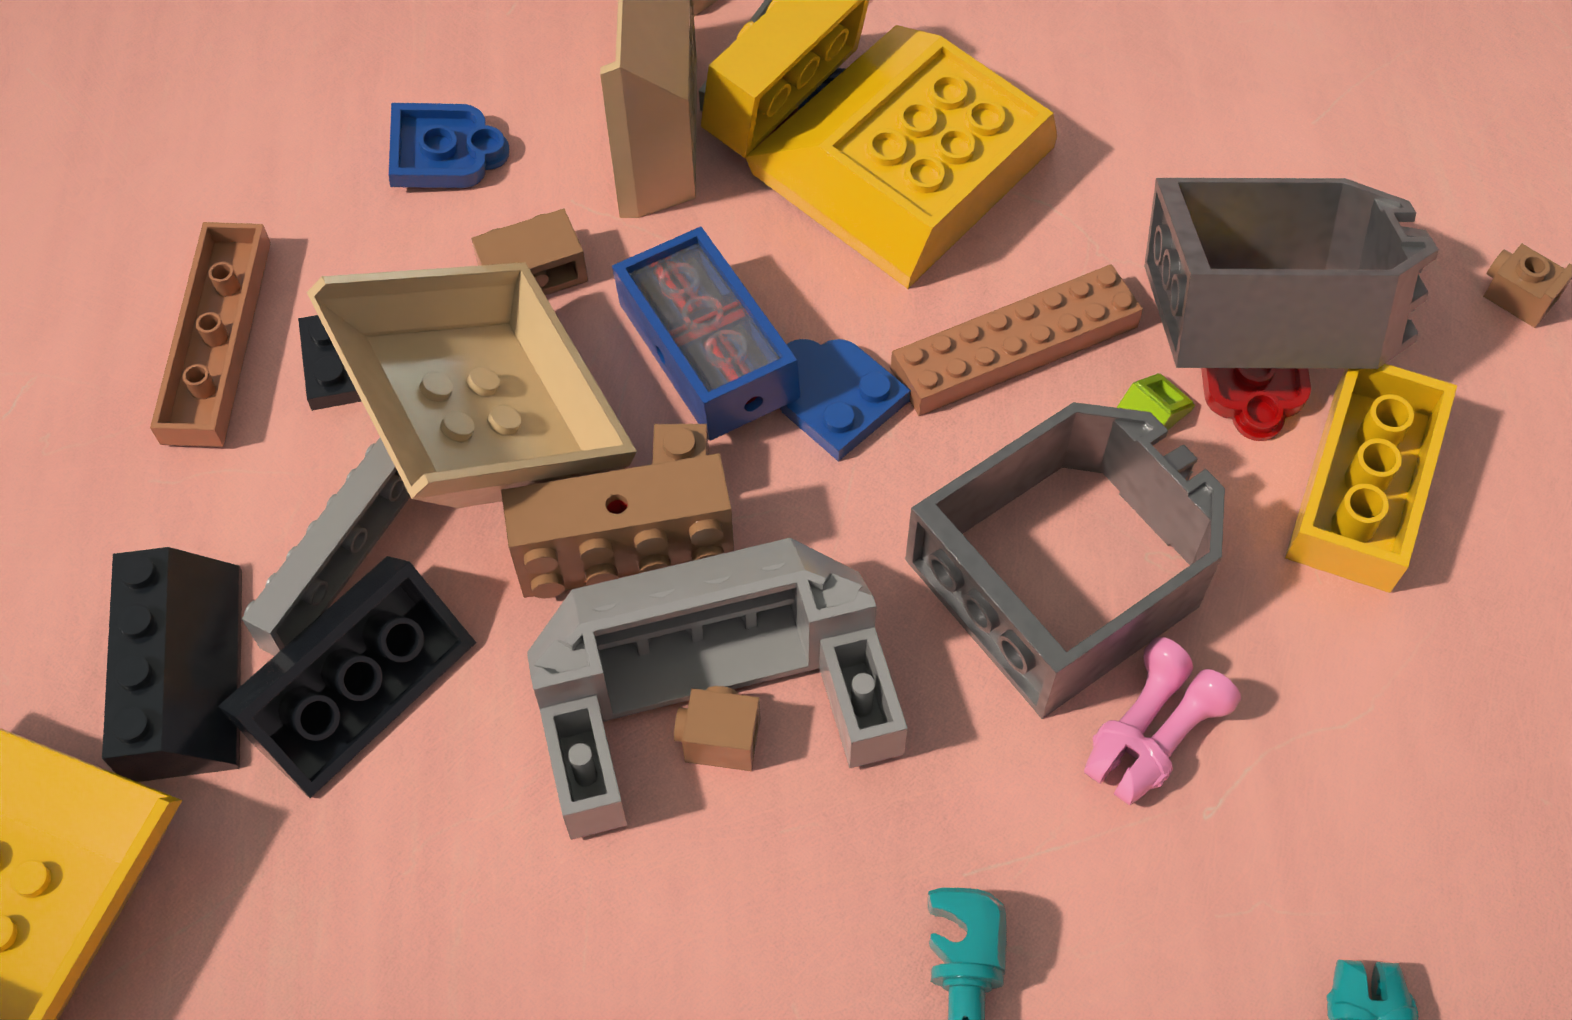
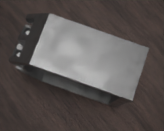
M1156 178L1144 267L1176 368L1378 369L1417 341L1418 331L1412 320H1407L1408 314L1415 311V308L1427 299L1428 290L1418 273H1421L1426 265L1436 260L1439 249L1426 230L1400 225L1399 222L1415 221L1416 211L1410 201L1346 178Z
M1073 402L911 507L905 560L1041 719L1150 643L1153 638L1158 637L1199 608L1221 560L1225 488L1207 469L1189 480L1193 473V466L1198 459L1185 445L1176 448L1165 456H1162L1153 447V445L1167 436L1168 430L1151 412ZM1061 468L1103 473L1120 491L1119 495L1168 546L1171 545L1190 565L1068 652L1063 649L963 536L964 532Z

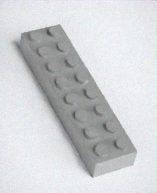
M381 438L369 446L364 459L357 468L349 472L345 484L337 494L330 497L325 510L319 518L310 523L306 535L300 543L288 552L286 561L277 573H273L268 578L265 588L258 598L250 602L246 607L244 616L241 619L259 648L275 656L329 608L410 498Z

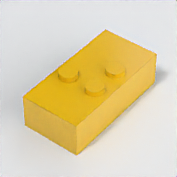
M772 0L766 13L755 23L749 21L745 24L736 40L709 64L701 127L745 158L858 49L869 0Z
M1386 363L1378 369L1344 370L1334 393L1285 559L1388 593L1393 590L1409 567L1457 385Z

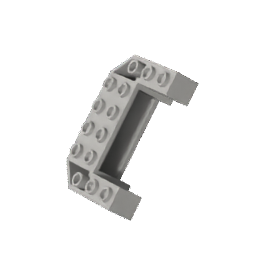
M786 538L572 589L527 652L533 690L541 713L561 811L570 839L627 826L603 722L688 701L691 688L706 690L711 686H724L737 689L819 668L849 768L904 755L908 728L875 629L876 603L860 573L792 538Z

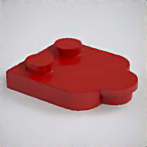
M1201 368L1204 397L1209 408L1219 416L1232 418L1239 433L1254 441H1267L1277 436L1284 426L1285 418L1299 413L1311 393L1309 368Z

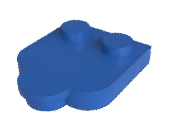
M391 103L390 187L468 188L478 184L484 178L486 170L496 169L508 160L509 143L500 130L486 125L483 113L472 105Z
M798 339L787 344L798 360L801 398L781 407L780 410L838 462L910 402L911 390L850 341L835 339L820 345L813 340Z

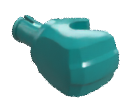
M938 888L928 892L927 908L929 913L936 917L951 920L967 932L966 937L960 942L949 941L936 933L931 934L929 946L945 963L931 968V982L948 991V1020H985V993L1004 985L1007 945L1005 906L991 893L979 889Z

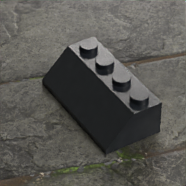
M171 547L113 554L102 759L116 774L136 782L240 769V730L218 707L241 686L242 570L239 565Z
M386 556L218 707L266 758L306 796L311 798L474 646L476 641L410 561Z

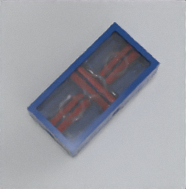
M701 226L612 265L620 306L698 424H707L709 441L801 398L797 358Z

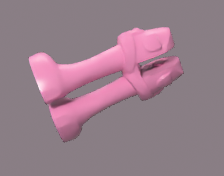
M1155 637L1145 647L1143 658L1148 673L1146 685L1136 702L1119 721L1109 720L1098 729L1097 734L1092 739L1094 748L1084 769L1086 775L1101 784L1110 772L1121 763L1120 759L1125 752L1136 758L1137 760L1131 768L1128 767L1122 781L1114 792L1115 796L1128 805L1140 799L1150 789L1159 788L1163 785L1173 770L1169 758L1184 737L1199 722L1206 718L1221 717L1232 713L1241 700V694L1231 680L1217 671L1210 669L1202 670L1191 682L1182 701L1166 722L1151 738L1145 737V731L1166 701L1181 688L1193 670L1192 660L1186 650L1176 642L1165 637Z

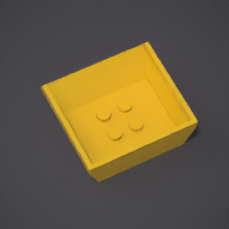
M895 25L746 156V160L754 176L909 289L1055 147L1057 130L1052 111L944 37Z
M0 728V1020H59L132 895L182 800Z

